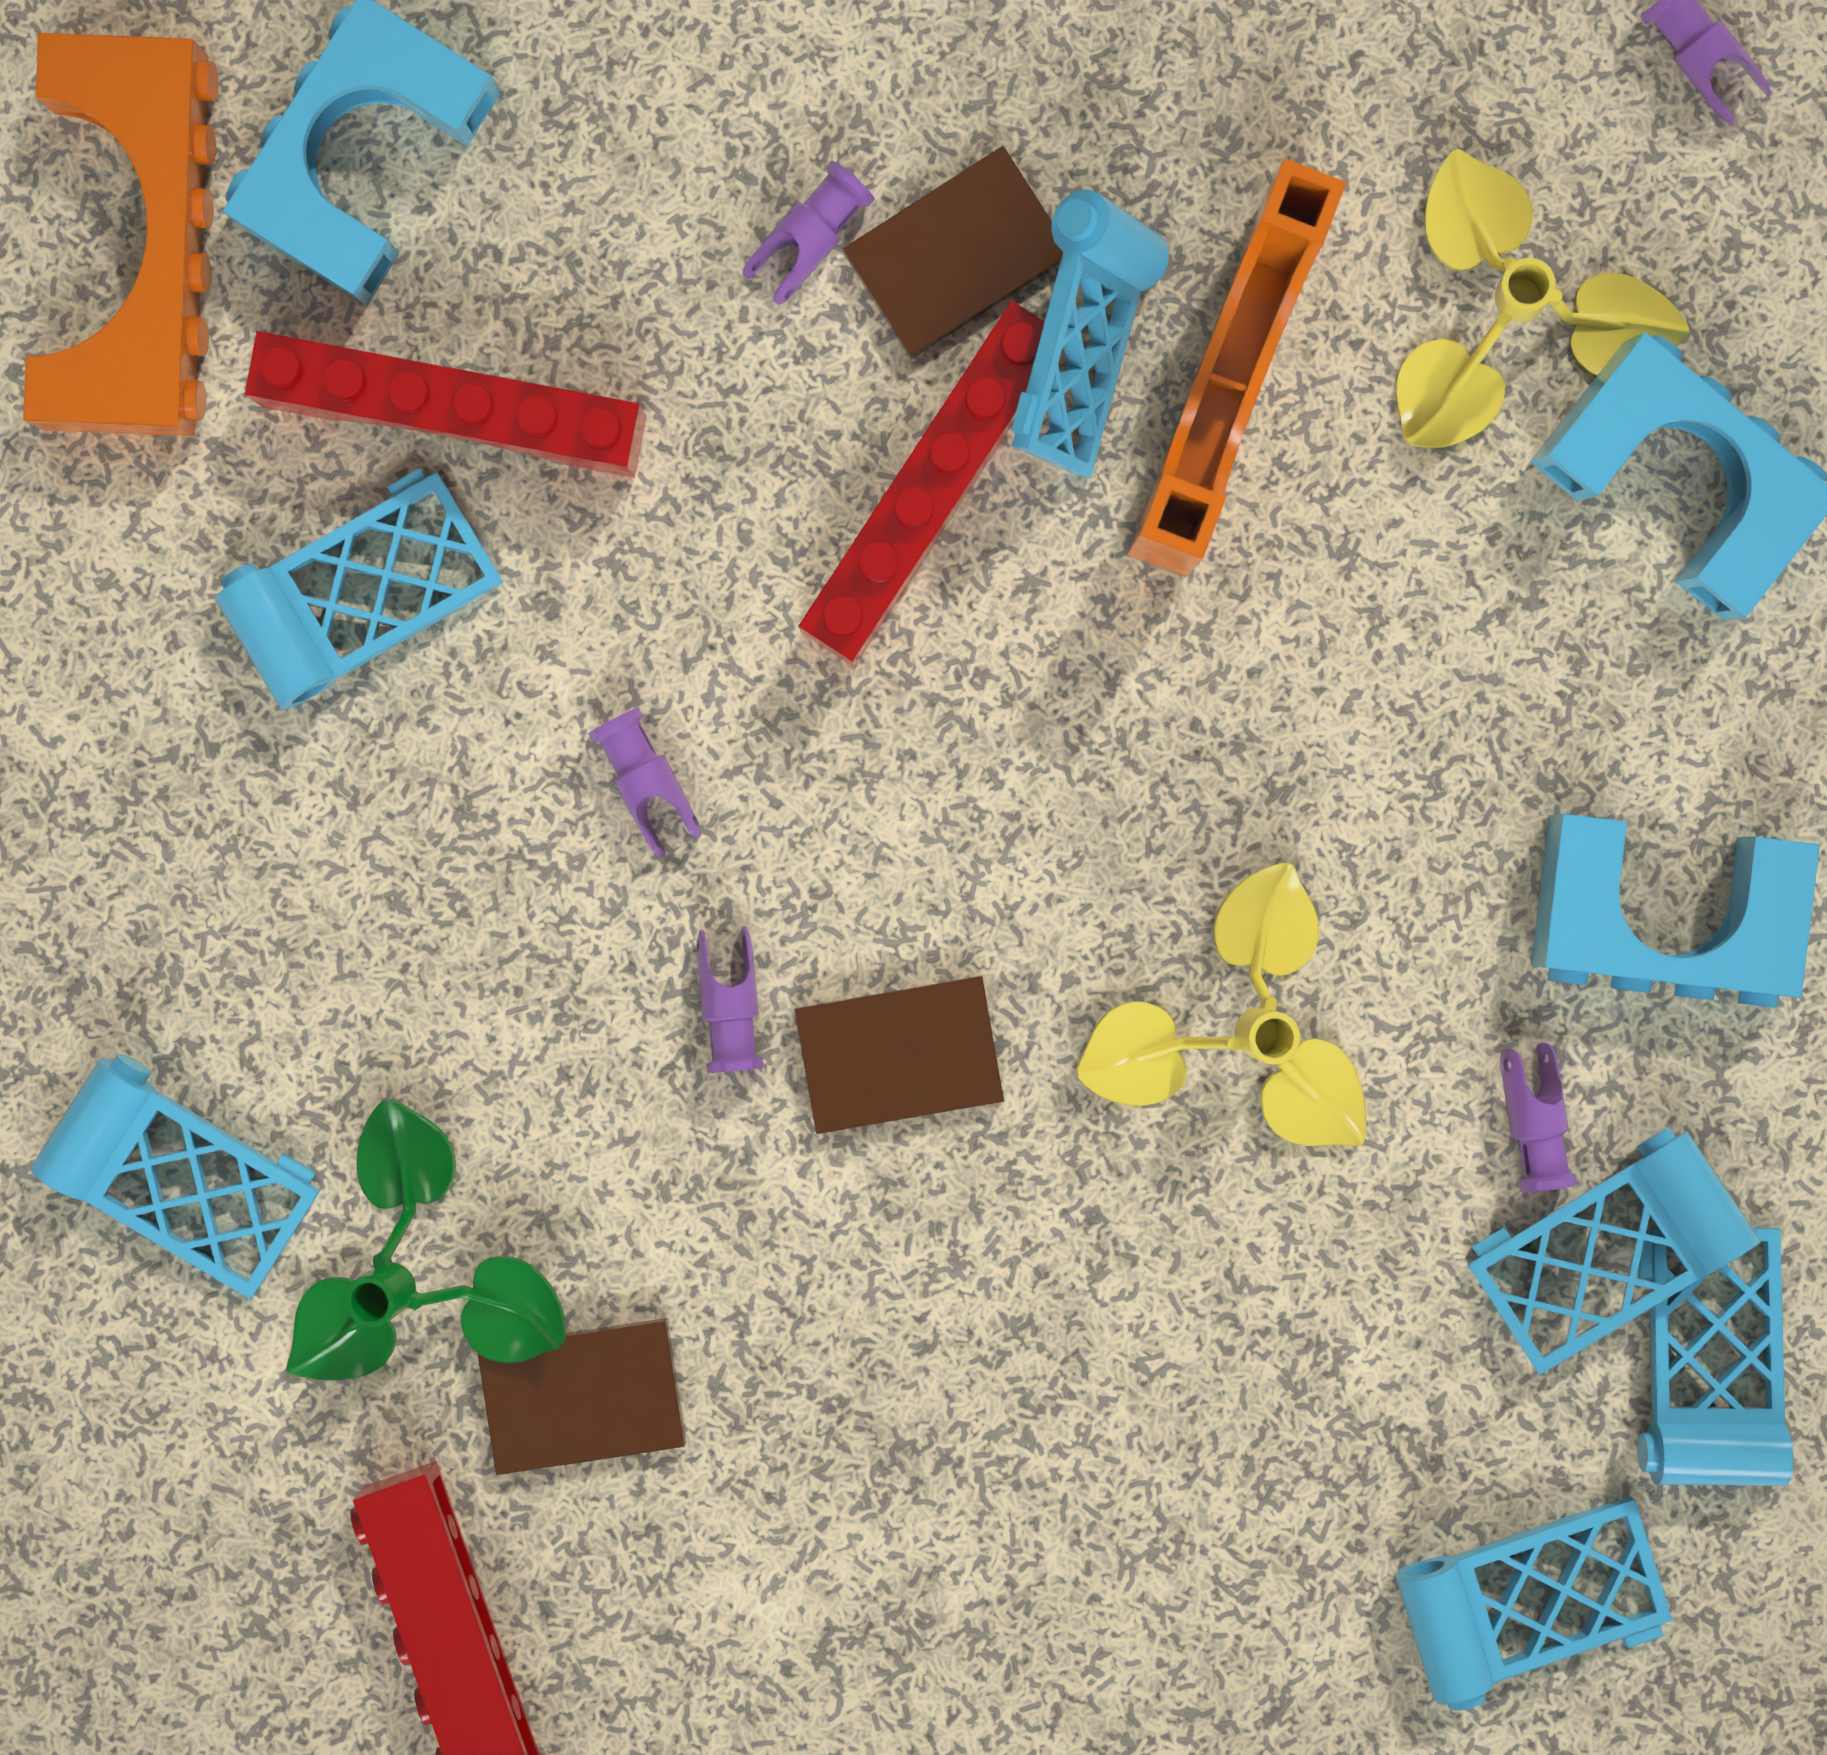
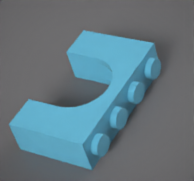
M355 0L351 8L349 6L344 7L334 18L328 34L330 42L318 61H310L300 72L294 86V93L296 95L283 116L276 115L267 124L260 139V147L262 149L249 170L242 169L231 181L226 193V201L228 203L222 212L246 232L366 307L397 259L399 252L388 239L335 207L324 197L318 181L317 157L325 134L336 120L350 110L367 104L386 103L408 109L460 143L468 146L501 92L490 74L373 0Z
M1644 332L1622 343L1529 462L1579 502L1599 496L1636 447L1654 430L1658 428L1679 429L1700 438L1713 450L1723 467L1727 483L1726 505L1718 526L1679 574L1675 582L1723 620L1746 618L1827 516V473L1808 458L1801 456L1796 458L1778 443L1781 437L1777 430L1769 423L1755 416L1747 417L1730 403L1732 395L1721 383L1705 375L1699 377L1682 363L1683 354L1672 342L1662 336H1650Z
M1569 814L1549 815L1531 966L1549 968L1548 981L1587 985L1588 973L1612 976L1611 988L1646 993L1651 992L1652 981L1676 983L1674 996L1714 1000L1715 988L1739 991L1738 1003L1773 1008L1778 1007L1779 996L1802 998L1820 844L1764 837H1737L1730 901L1721 926L1700 947L1684 954L1667 956L1652 950L1642 943L1627 925L1621 910L1619 890L1627 821Z

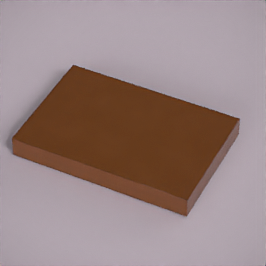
M1004 146L996 149L843 248L844 256L911 360L1061 263L1063 251L1054 242L1051 232L1052 220Z
M982 975L794 1009L816 1134L1004 1102Z
M668 1318L566 1333V1340L561 1348L542 1353L523 1362L500 1363L489 1360L477 1353L496 1475L681 1448L686 1445Z

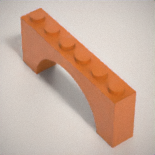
M38 33L35 97L54 114L72 116L91 122L108 131L118 140L129 156L139 178L144 195L147 219L145 251L137 279L127 299L112 319L94 335L71 348L51 354L26 356L23 421L41 430L195 436V420H203L205 416L206 390L204 383L197 381V357L207 354L209 330L206 319L199 317L200 292H208L210 289L211 264L209 256L206 253H201L202 228H211L214 217V205L210 190L204 189L205 165H213L216 157L214 129L211 125H206L207 101H215L217 99L219 81L215 63L209 61L208 55L194 39Z
M1283 159L1258 210L1128 550V556L1185 578L1203 560L1227 498L1225 491L1259 391L1299 293L1324 244L1347 184L1346 181L1292 160Z

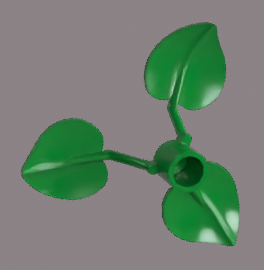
M386 1099L380 1102L367 1119L361 1134L356 1160L357 1175L362 1191L371 1204L378 1208L389 1209L403 1203L402 1214L381 1252L374 1255V1268L356 1280L345 1277H328L318 1281L305 1292L299 1302L295 1315L293 1343L286 1371L292 1375L325 1381L347 1380L368 1375L382 1367L394 1352L397 1332L390 1321L407 1308L417 1310L423 1305L458 1298L469 1300L464 1306L460 1318L464 1336L477 1353L489 1360L500 1363L523 1362L542 1353L561 1348L566 1340L565 1316L561 1302L545 1276L526 1261L509 1256L490 1257L477 1266L474 1273L473 1288L461 1285L426 1293L416 1291L415 1279L407 1268L392 1262L391 1257L415 1216V1202L423 1204L433 1203L447 1193L455 1177L456 1159L452 1144L436 1124L397 1100Z

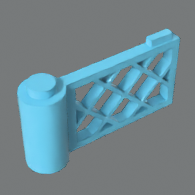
M1087 189L1077 190L1066 196L1058 205L1052 218L1051 232L1053 239L1063 251L1027 390L1026 393L1021 392L1011 431L1015 432L1012 443L1013 447L1071 474L1091 478L1141 291L1154 286L1163 277L1169 262V249L1166 240L1157 231L1101 194ZM1079 284H1081L1084 303L1077 308L1075 299ZM1115 299L1108 325L1105 307ZM1088 324L1091 343L1084 348L1081 330ZM1064 347L1067 366L1059 372L1058 362ZM1095 365L1096 373L1091 388L1088 370ZM1071 388L1074 405L1067 411L1064 393ZM1047 411L1050 429L1038 440L1043 418ZM1078 427L1079 437L1074 452L1071 433Z
M418 468L387 486L393 496L392 498L269 568L257 570L255 565L250 563L231 571L220 580L223 590L217 594L215 601L281 710H287L304 703L332 686L337 679L449 616L503 583L438 472L426 478L422 470ZM435 492L446 511L440 538L405 529L411 505ZM399 513L396 526L382 523ZM452 524L456 527L465 544L449 540ZM368 530L393 535L384 569L350 561L357 536ZM403 538L437 547L428 581L394 572ZM343 545L340 558L326 555ZM446 549L472 555L483 572L484 577L462 590L438 584ZM314 561L337 567L329 601L303 595L291 574ZM347 570L382 578L373 613L338 604ZM391 581L426 590L420 614L408 621L382 615ZM435 592L449 596L432 606ZM310 606L326 610L322 626ZM339 613L370 621L364 646L340 658L329 639L335 614ZM380 624L394 627V629L376 638Z
M117 1054L114 1060L99 1058L33 1162L30 1170L41 1182L71 1198L86 1201L251 1300L319 1194L320 1190L310 1184L316 1172L285 1153L282 1154L278 1162H275L157 1091L147 1081L151 1075L150 1070L140 1062L123 1054ZM158 1112L181 1124L187 1149L153 1156L147 1129ZM195 1133L211 1143L198 1146ZM137 1145H139L142 1159L127 1162ZM224 1150L236 1157L242 1182L208 1189L200 1155ZM189 1157L197 1192L164 1199L156 1165ZM250 1166L266 1176L252 1179ZM144 1168L152 1202L129 1207L107 1193L120 1173ZM279 1183L301 1196L288 1217L262 1222L255 1188ZM244 1191L252 1225L219 1232L211 1198ZM200 1201L208 1235L185 1240L174 1234L171 1230L166 1208ZM155 1211L158 1223L143 1214ZM281 1228L268 1248L265 1231ZM255 1234L261 1261L249 1279L226 1265L222 1241ZM210 1244L213 1256L198 1247Z
M1670 1127L1665 1128L1637 1145L1636 1148L1642 1155V1158L1513 1237L1503 1227L1472 1246L1479 1258L1469 1263V1267L1539 1375L1705 1275L1736 1260L1761 1243V1240L1688 1131L1675 1136ZM1627 1183L1643 1205L1637 1232L1600 1223L1605 1196ZM1595 1203L1592 1221L1573 1217ZM1649 1216L1664 1238L1646 1234ZM1562 1222L1590 1227L1582 1265L1545 1256L1551 1229ZM1598 1230L1636 1238L1628 1276L1590 1267ZM1541 1236L1537 1254L1518 1250ZM1644 1241L1670 1246L1685 1268V1271L1663 1284L1636 1278ZM1508 1255L1535 1261L1528 1298L1501 1292L1486 1269ZM1543 1263L1581 1272L1573 1309L1535 1300ZM1589 1274L1626 1283L1619 1311L1609 1317L1581 1311ZM1635 1285L1653 1289L1631 1303ZM1507 1301L1526 1305L1522 1324ZM1533 1308L1571 1316L1566 1342L1544 1356L1540 1354L1528 1335ZM1579 1319L1597 1323L1576 1336Z
M1650 1227V1235L1664 1238L1658 1227ZM1753 1228L1759 1239L1763 1241V1268L1747 1284L1728 1265L1718 1269L1739 1292L1716 1316L1692 1293L1709 1274L1650 1309L1652 1421L1649 1424L1648 1433L1639 1434L1637 1457L1641 1471L1649 1472L1655 1485L1786 1486L1791 1480L1793 1472V1447L1790 1433L1785 1424L1781 1233L1778 1228ZM1644 1241L1637 1278L1649 1279L1651 1282L1663 1284L1675 1277L1667 1269L1666 1245ZM1762 1285L1763 1300L1755 1293ZM1684 1299L1708 1322L1685 1348L1668 1333V1316ZM1747 1300L1764 1316V1332L1748 1348L1724 1325ZM1716 1332L1741 1355L1717 1380L1693 1358ZM1669 1347L1677 1354L1670 1363ZM1763 1350L1765 1365L1757 1358ZM1687 1364L1710 1388L1692 1406H1670L1669 1381ZM1749 1364L1765 1379L1766 1407H1742L1725 1390ZM1719 1396L1729 1407L1709 1406Z
M1632 1497L1582 1511L1454 1556H1437L1407 1565L1399 1569L1395 1574L1433 1700L1438 1703L1448 1704L1449 1709L1456 1711L1471 1709L1482 1704L1486 1700L1485 1693L1491 1690L1494 1683L1621 1638L1623 1644L1627 1648H1631L1662 1637L1663 1632L1660 1625L1673 1621L1636 1500ZM1624 1517L1630 1539L1617 1562L1592 1549L1591 1546L1602 1524ZM1583 1531L1578 1541L1569 1537ZM1555 1540H1560L1574 1547L1558 1581L1532 1568L1543 1545ZM1524 1551L1520 1561L1510 1557ZM1587 1555L1614 1568L1597 1601L1571 1588ZM1635 1556L1641 1574L1630 1569ZM1501 1560L1516 1569L1500 1601H1497L1481 1592L1474 1568ZM1528 1575L1554 1588L1539 1621L1512 1608ZM1626 1575L1645 1585L1652 1609L1627 1617L1610 1609ZM1567 1595L1593 1608L1582 1632L1568 1637L1551 1629ZM1485 1604L1495 1609L1491 1619H1489ZM1606 1615L1614 1619V1621L1602 1624ZM1508 1616L1534 1629L1522 1653L1504 1659L1501 1658L1496 1639ZM1547 1636L1556 1640L1543 1645Z

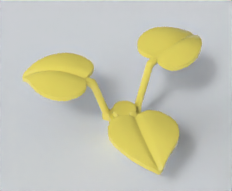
M1455 149L1443 162L1430 188L1425 209L1426 238L1433 254L1440 262L1452 270L1459 272L1471 270L1486 258L1491 268L1504 273L1496 287L1494 296L1495 304L1500 314L1471 356L1461 344L1448 339H1438L1423 343L1408 355L1400 368L1396 383V401L1403 439L1411 446L1442 448L1461 443L1483 431L1500 411L1504 401L1506 385L1504 378L1497 370L1480 363L1510 321H1530L1536 318L1546 305H1550L1566 324L1577 325L1570 340L1572 354L1578 364L1595 377L1623 342L1646 332L1650 336H1662L1676 346L1688 336L1689 327L1679 311L1665 296L1632 276L1621 273H1605L1585 280L1577 291L1576 308L1578 313H1574L1562 300V292L1555 289L1554 273L1545 262L1536 258H1523L1517 261L1513 257L1500 258L1498 254L1510 253L1519 248L1529 234L1533 220V206L1530 197L1524 187L1507 172L1481 162L1460 149Z
M1278 863L1252 873L1230 891L1217 911L1213 927L1217 953L1222 960L1229 964L1237 966L1250 965L1249 978L1260 1000L1259 1007L1251 1008L1239 1017L1235 1025L1234 1035L1228 1037H1182L1175 1039L1174 1022L1162 1008L1145 1001L1122 1003L1108 1011L1096 1024L1077 1064V1078L1088 1089L1105 1099L1121 1104L1136 1106L1156 1104L1173 1096L1185 1083L1187 1069L1178 1051L1183 1049H1240L1249 1057L1267 1064H1277L1281 1068L1266 1078L1260 1094L1262 1115L1267 1125L1275 1134L1291 1143L1304 1146H1360L1364 1143L1366 1134V1106L1361 1083L1352 1062L1338 1046L1328 1041L1309 1038L1300 1042V1032L1296 1022L1290 1016L1276 1011L1277 999L1271 996L1262 978V969L1270 974L1279 976L1288 975L1299 970L1311 959L1318 943L1319 926L1316 911L1300 882L1295 866L1291 863Z

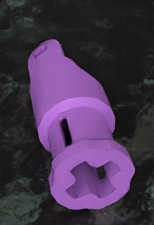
M1659 0L1640 16L1645 24L1654 23L1677 52L1673 60L1714 112L1730 125H1734L1735 120L1713 91L1710 78L1711 71L1718 61L1730 60L1740 65L1767 96L1772 94L1769 83L1761 70L1721 20L1713 22L1697 0Z
M833 160L825 167L828 173L826 178L804 204L796 202L750 257L743 269V276L751 279L776 250L786 245L798 247L799 252L793 270L779 285L774 294L773 300L778 305L785 303L796 292L801 284L838 244V232L860 206L869 207L875 200L871 192L853 174Z
M637 707L589 732L588 735L592 742H600L617 774L613 782L652 851L658 857H663L665 851L648 819L647 804L652 796L663 797L673 804L693 837L699 838L701 836V829L665 755L656 754L639 721L643 714L640 708Z
M743 926L741 929L744 970L739 982L731 987L721 985L715 980L709 969L705 932L700 930L698 934L697 964L702 1019L709 1022L712 1061L706 1064L707 1073L763 1068V1059L756 1056L753 1018L759 1012L753 947L746 926Z
M1546 1042L1539 1043L1536 1046L1541 1085L1536 1097L1526 1084L1523 1063L1519 1053L1515 1049L1508 1048L1501 1053L1500 1057L1510 1133L1512 1138L1518 1140L1524 1178L1519 1181L1520 1192L1557 1190L1577 1184L1576 1175L1569 1172L1563 1134L1569 1131L1557 1055L1554 1048ZM1546 1053H1547L1548 1058H1549V1061H1548V1062H1547V1060H1546V1058H1545V1054H1546Z

